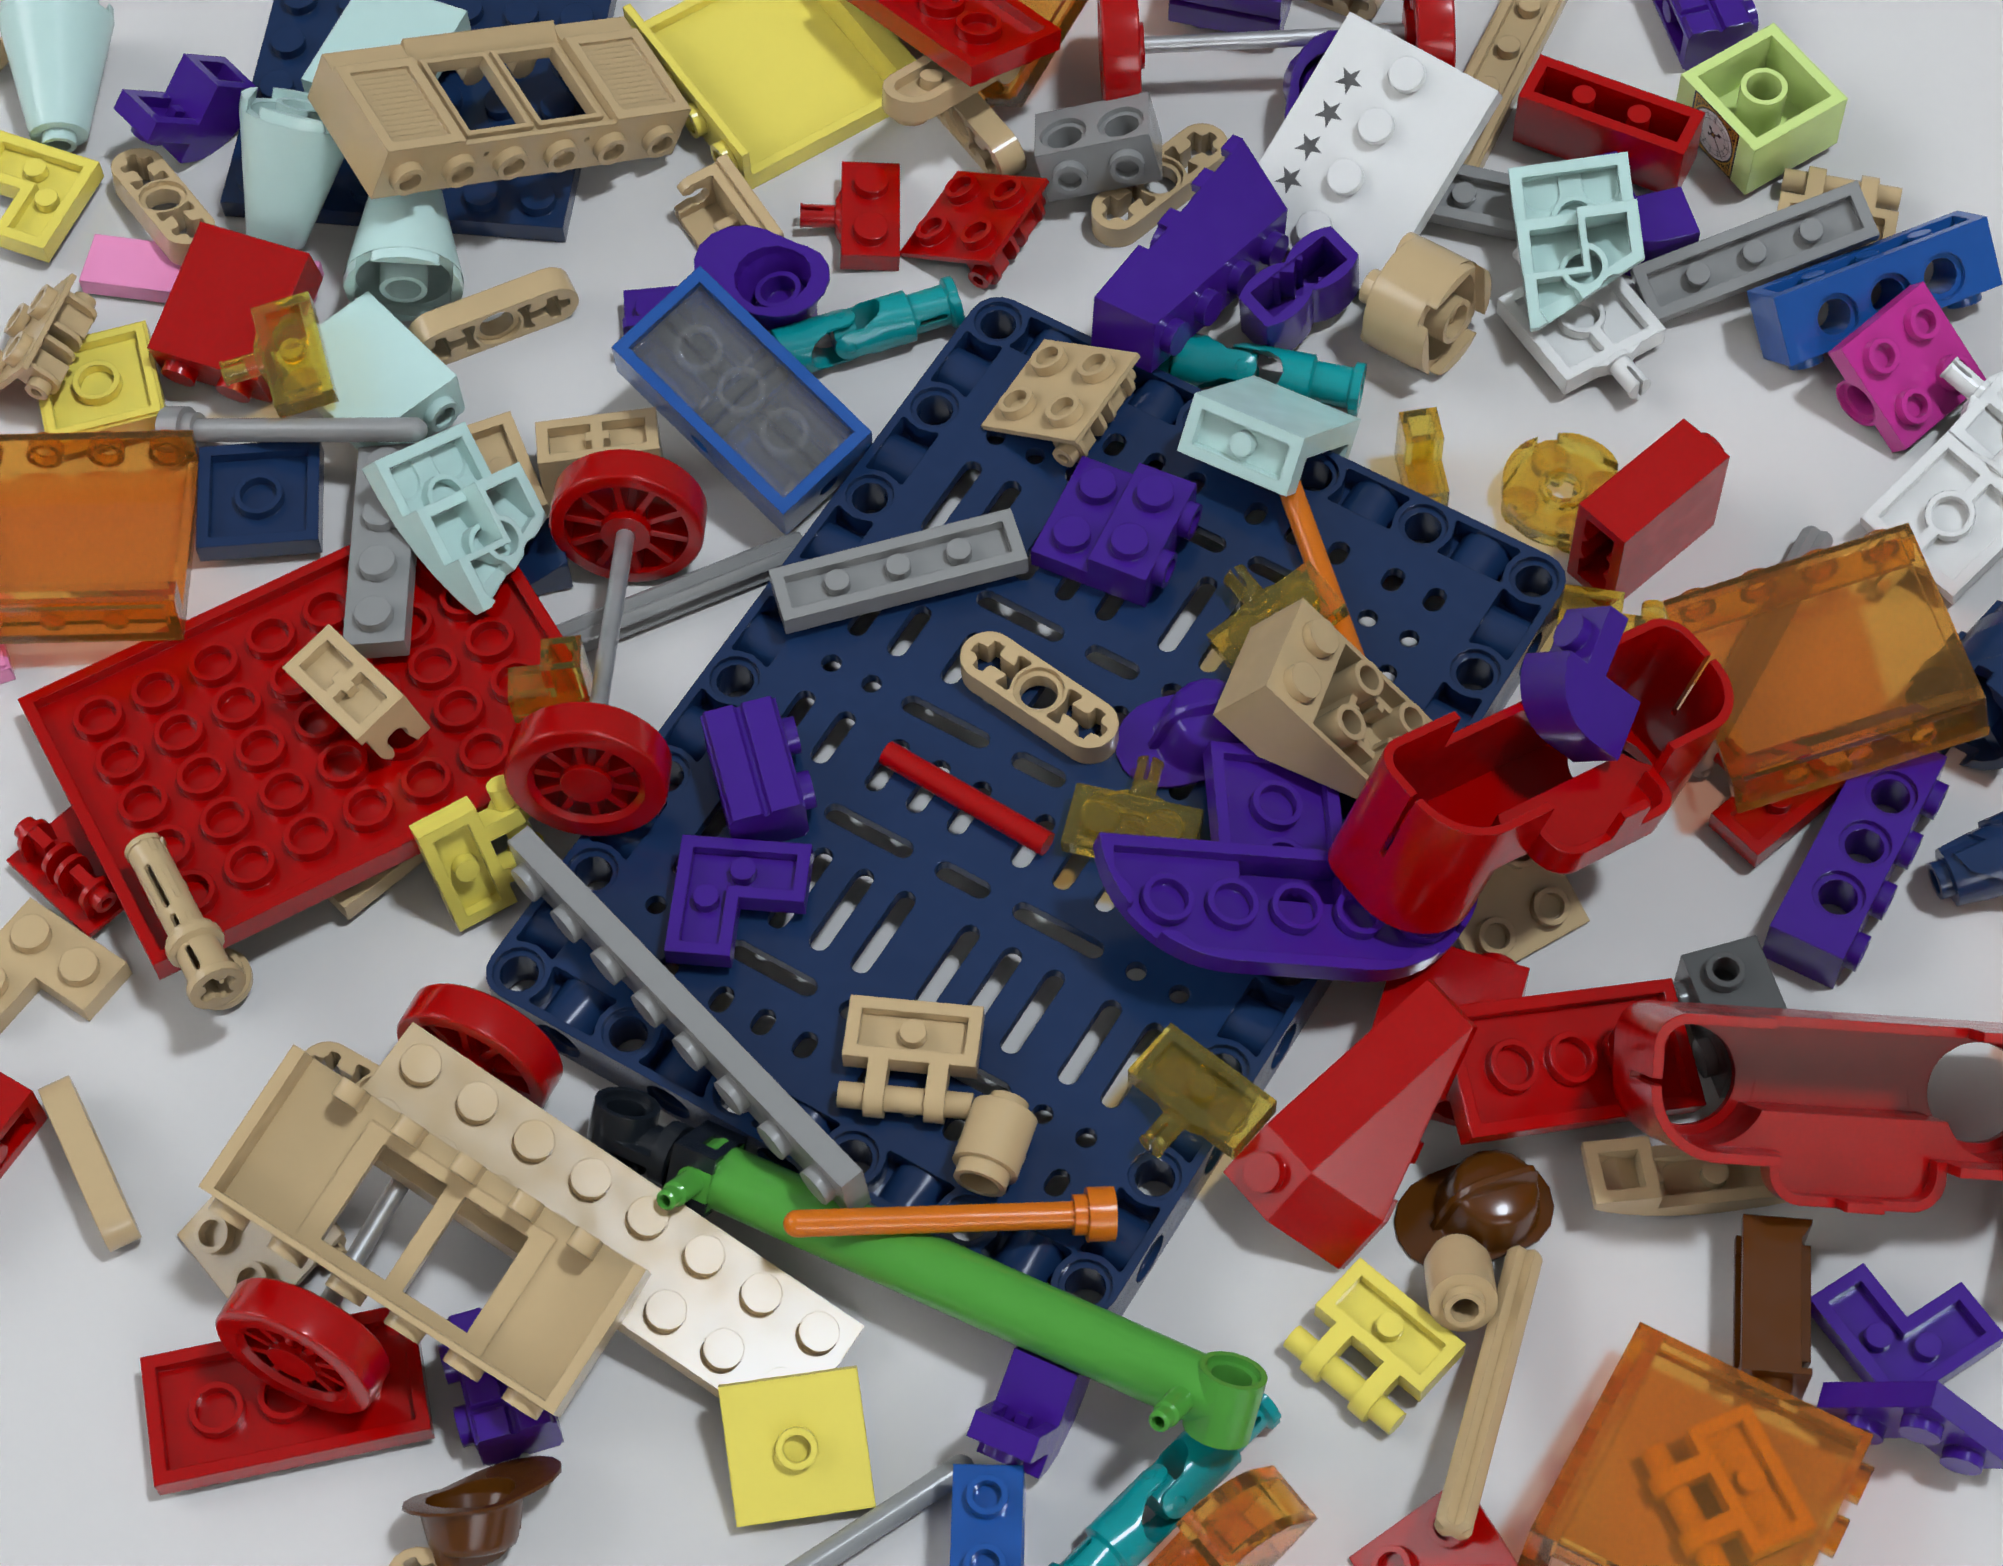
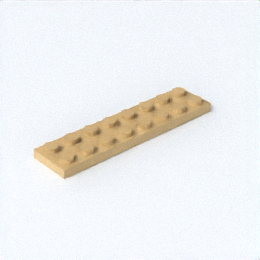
M414 1022L411 1023L363 1087L364 1090L400 1114L402 1113L453 1148L467 1154L489 1171L516 1188H520L569 1222L586 1230L630 1261L636 1262L647 1269L652 1275L617 1330L717 1398H719L718 1386L721 1384L837 1368L864 1328V1325L686 1205L683 1204L668 1211L662 1209L657 1203V1194L662 1189ZM388 1147L384 1148L374 1163V1166L432 1205H435L447 1186ZM466 1198L453 1218L513 1260L529 1238L468 1198Z

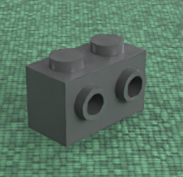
M1756 935L1683 954L1680 957L1673 982L1678 1002L1787 1009ZM1689 1024L1695 1040L1692 1042V1051L1697 1069L1704 1079L1711 1077L1719 1099L1725 1098L1732 1078V1067L1728 1052L1720 1039L1711 1031L1699 1025Z

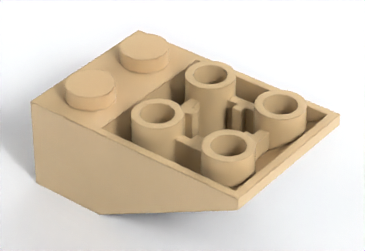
M1304 598L1250 627L1213 713L1224 726L1258 757L1355 799L1358 798L1386 745L1391 740L1433 721Z

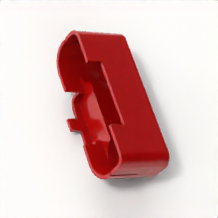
M1652 619L1624 632L1606 677L1641 702L1623 750L1627 751L1637 760L1621 754L1619 760L1606 761L1574 778L1569 770L1568 758L1547 744L1532 728L1525 714L1522 701L1454 733L1453 731L1461 719L1455 711L1391 740L1383 750L1328 851L1329 865L1338 879L1370 914L1394 928L1417 934L1440 933L1460 924L1469 914L1495 869L1525 854H1528L1535 863L1548 871L1558 874L1576 872L1651 834L1657 828L1732 713L1734 692L1730 679L1717 659L1709 661L1685 701L1677 710L1711 653L1690 630L1669 619ZM1393 837H1395L1389 849L1387 850V847L1389 846L1391 840L1393 839Z
M1643 1000L1630 1005L1623 1011L1617 1021L1614 1037L1612 1081L1619 1106L1630 1122L1650 1137L1697 1159L1719 1164L1760 1166L1761 1177L1767 1189L1776 1197L1790 1204L1836 1208L1846 1213L1885 1215V1211L1915 1213L1932 1207L1941 1198L1946 1186L1947 1173L1963 1179L2003 1181V1131L1994 1137L1982 1141L1968 1142L1958 1140L1952 1133L1948 1122L1932 1116L1927 1098L1928 1082L1935 1065L1946 1053L1954 1048L1967 1043L1982 1042L1991 1044L2003 1051V1023ZM1695 1024L1711 1031L1725 1046L1732 1067L1731 1084L1724 1101L1709 1116L1692 1123H1671L1663 1104L1662 1086L1640 1077V1073L1651 1078L1663 1079L1665 1043L1669 1034L1681 1025Z

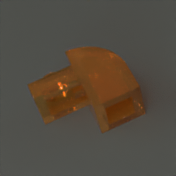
M1274 1465L1252 1469L1230 1479L1188 1511L1175 1524L1180 1532L1148 1566H1273L1318 1518Z

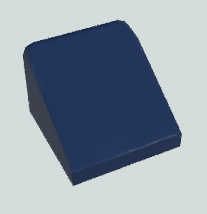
M546 518L535 538L526 543L524 556L518 564L537 596L573 587L566 553L561 551L556 545L550 532L549 518Z

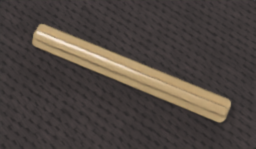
M1516 1245L1509 1248L1505 1256L1497 1286L1498 1308L1486 1327L1434 1522L1435 1529L1442 1536H1452L1457 1540H1465L1473 1532L1543 1262L1542 1256L1535 1249L1526 1250L1522 1246Z

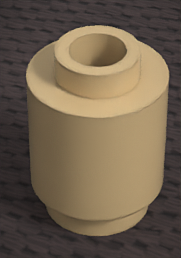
M994 1090L990 1095H980L973 1100L952 1157L956 1165L953 1177L959 1185L979 1195L1001 1197L1005 1194L1008 1185L1016 1183L1038 1123L1036 1116L1028 1109L1029 1104L1024 1098L1009 1091Z
M1450 1234L1439 1239L1426 1255L1423 1266L1430 1313L1438 1324L1452 1331L1467 1332L1481 1328L1494 1317L1498 1308V1294L1490 1254L1483 1245L1468 1235Z

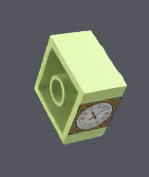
M1775 23L1682 73L1676 98L1678 103L1705 112L1699 147L1744 195L1784 173L1785 168L1792 169L1836 144L1848 100Z

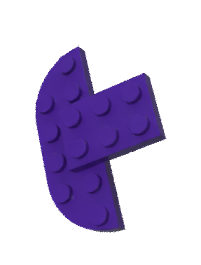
M1210 741L1203 752L1211 841L1099 832L1093 843L1094 858L1100 879L1111 901L1124 919L1145 939L1165 953L1188 964L1219 972L1354 982H1381L1403 978L1430 966L1450 949L1470 921L1478 901L1477 899L1469 914L1460 924L1447 931L1434 934L1406 932L1387 925L1374 917L1338 879L1328 862V851L1343 825L1339 791L1258 757L1244 743Z

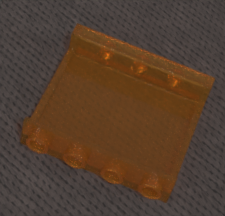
M193 430L0 434V644L184 640L197 519L199 453Z
M1909 522L1889 529L1874 530L1855 540L1826 549H1815L1801 557L1767 568L1752 569L1739 577L1704 588H1693L1679 596L1663 600L1666 619L1675 621L1690 630L1711 653L1693 682V686L1709 661L1717 659L1722 665L1732 684L1734 692L1732 713L1714 742L1726 770L1730 794L1738 813L1990 735L1985 694Z
M1640 1322L1530 1528L1517 1566H1550L1554 1558L1570 1566H1813L1819 1552L1833 1559L1850 1523V1519L1838 1514L1843 1500L1857 1506L1875 1469L1874 1466L1862 1461L1874 1435Z

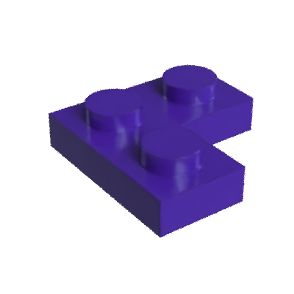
M682 834L664 947L666 963L732 968L741 909L806 914L814 860L812 844Z
M1864 1263L1811 1296V1317L1863 1382L1939 1381L1941 1384H1944L1999 1348L2003 1343L2002 1330L1962 1282L1908 1317Z
M1939 1381L1823 1382L1817 1408L1842 1426L1841 1432L1854 1441L1869 1445H1879L1883 1443L1884 1438H1906L1923 1444L1940 1457L1939 1462L1943 1467L1963 1475H1980L1983 1469H2003V1430Z

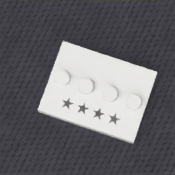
M1349 12L1259 162L1262 170L1288 209L1285 235L1289 238L1287 251L1290 252L1296 243L1309 233L1331 226L1359 254L1358 291H1360L1361 285L1368 273L1373 269H1383L1387 261L1395 253L1404 235L1413 232L1420 236L1503 97L1500 92L1362 17Z

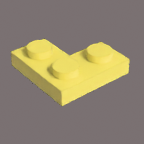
M0 130V195L13 198V201L0 219V247L49 263L104 178L100 163Z

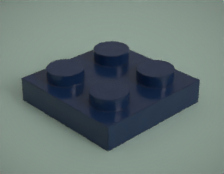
M257 442L199 447L195 548L200 562L322 553L324 449L322 443Z

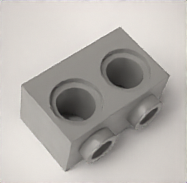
M1149 91L1108 101L1102 100L1035 114L1034 158L1040 177L1047 178L1049 181L1045 188L1048 202L1163 180L1162 135Z

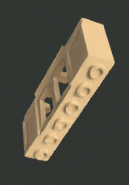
M624 16L558 25L554 24V20L403 38L401 44L325 53L321 55L307 97L370 199L398 195L406 196L417 192L451 187L459 188L477 183L512 180L517 177L551 172L559 173L577 168L611 165L617 162L670 155L673 153L691 111V107L637 28L630 26ZM549 58L586 114L541 120L513 76L517 79L524 78L533 71L537 59ZM456 70L465 85H474L485 76L516 124L470 130L435 77L437 72Z
M295 1044L292 1045L198 1186L215 1197L208 1210L243 1232L250 1221L273 1234V1237L267 1244V1248L300 1269L304 1267L310 1258L329 1270L332 1274L326 1281V1286L359 1307L367 1296L391 1310L383 1321L385 1324L418 1345L426 1334L433 1337L449 1348L442 1359L445 1363L477 1383L484 1372L489 1373L508 1386L501 1398L536 1421L543 1410L559 1418L562 1416L652 1275L638 1263L630 1261L586 1230L569 1222L520 1188H516L489 1171L467 1154L453 1148L402 1113L400 1114L344 1076L342 1077L323 1065ZM388 1147L447 1186L384 1280L325 1242L324 1239L384 1148ZM466 1198L529 1237L468 1332H465L405 1293Z

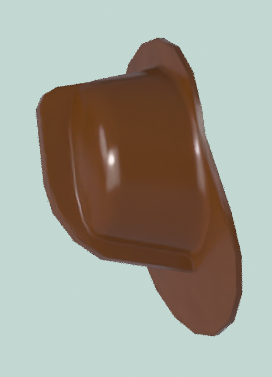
M1500 1150L1478 1151L1464 1158L1460 1163L1428 1174L1412 1184L1398 1202L1394 1223L1400 1245L1411 1259L1423 1266L1426 1255L1439 1239L1450 1234H1464L1474 1238L1487 1249L1493 1261L1506 1256L1507 1250L1513 1246L1520 1245L1523 1248H1527L1540 1241L1551 1226L1554 1203L1550 1187L1535 1169L1534 1165L1526 1164L1512 1153Z
M531 1456L501 1462L477 1471L442 1489L413 1496L403 1502L402 1511L409 1515L420 1516L428 1545L433 1552L437 1566H484L501 1558L510 1547L516 1544L521 1529L524 1497L553 1482L562 1472V1464L558 1459L549 1456Z

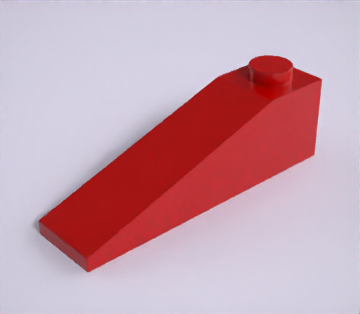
M1427 979L1273 1117L1228 1165L1223 1173L1267 1222L1337 1269H1345L1389 1221L1398 1200L1394 1199L1409 1164H1415L1424 1146L1421 1138L1437 1104L1445 1100L1478 1027L1433 980Z

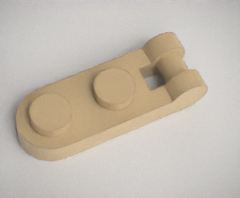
M924 55L889 75L884 80L882 86V108L888 116L899 124L918 126L996 81L1003 84L1010 83L1018 75L1021 66L991 78L985 83L970 87Z

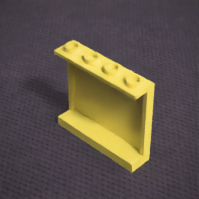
M685 0L646 21L641 18L630 3L623 6L624 17L630 26L638 29L691 107L685 123L690 134L696 139L701 136L710 146L714 162H716V158L727 154L752 189L890 117L882 108V86L884 80L889 75L916 60L893 32L847 0Z

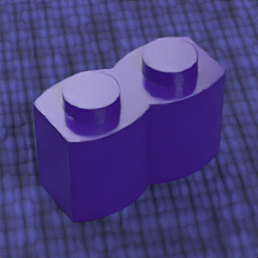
M1331 226L1309 233L1291 249L1285 262L1277 263L1261 270L1244 286L1239 296L1241 331L1254 344L1293 350L1308 336L1314 323L1336 316L1355 298L1359 289V254Z

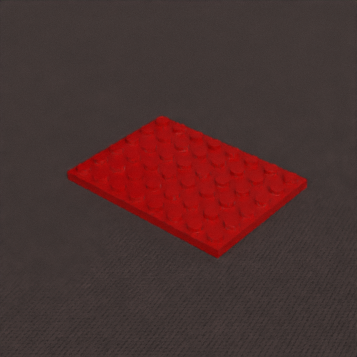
M350 545L18 699L159 980L180 971L181 968L173 966L165 954L168 936L154 908L149 903L148 897L131 864L125 858V848L132 839L152 832L158 833L160 837L162 836L165 839L167 849L184 881L187 883L189 891L203 917L216 922L224 934L225 942L223 948L225 949L421 854L409 825L465 796H468L478 813L488 808L491 798L487 792L486 784L491 778L504 775L511 735L516 726L525 717L539 709L559 703L590 701L591 680L518 565L514 571L505 577L493 597L495 600L493 606L475 615L461 604L417 557L410 655L366 658L409 700L431 727L418 740L408 735L402 728L396 729L387 741L395 752V756L392 759L381 758L366 742L363 745L359 744L282 668L328 624L343 637Z

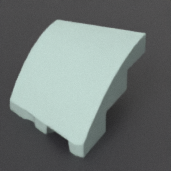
M1628 151L1508 168L1529 327L1530 332L1542 329L1645 260L1638 201L1633 196Z
M462 422L387 455L362 468L381 505L417 557L434 577L475 615L493 606L495 603L493 597L505 577L516 569L524 556L526 543L535 538L547 518L520 462L491 474L466 422Z

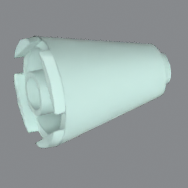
M2 0L0 2V32L31 140L67 152L74 151L77 146L87 141L114 29V9L110 3L107 8L99 5V0Z
M258 87L247 88L241 91L239 102L246 235L296 250L303 249L344 156L308 100L309 93L273 87L272 98H256Z
M442 189L378 199H370L368 196L343 276V287L350 302H353L355 297L358 298L369 291L399 321H414L417 317L430 310L436 309L448 302L452 303L461 299L464 293V279Z

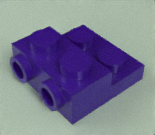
M1082 456L1031 549V564L1146 607L1156 586L1165 588L1168 585L1176 567L1178 554L1175 550L1181 539L1190 540L1197 530L1203 511V505L1196 503L1197 484L1139 463L1134 473L1131 474Z

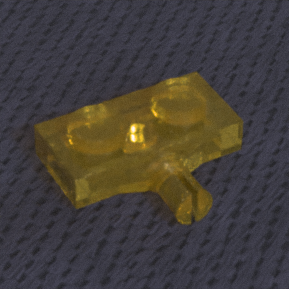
M306 291L250 308L256 330L253 345L254 352L219 362L227 387L234 383L262 376L270 388L273 404L280 419L338 402L339 399L318 316L309 292Z
M1306 561L1276 584L1265 589L1259 585L1244 565H1238L1234 567L1238 578L1230 570L1224 577V584L1232 590L1243 605L1238 612L1211 630L1206 636L1211 647L1232 671L1250 627L1302 598L1333 625L1347 617L1349 613L1345 602L1309 561Z
M1140 756L1137 759V767L1131 790L1115 791L1076 783L1061 839L1062 851L1094 858L1093 843L1099 832L1199 840L1204 821V810L1166 802L1156 796L1165 764L1160 759L1153 757L1146 780L1149 770V756Z
M1172 1023L1162 1031L1128 1069V1082L1158 1103L1163 1112L1150 1128L1139 1137L1142 1146L1148 1152L1152 1148V1155L1156 1157H1162L1166 1149L1183 1130H1187L1190 1133L1201 1135L1234 1160L1276 1113L1277 1100Z

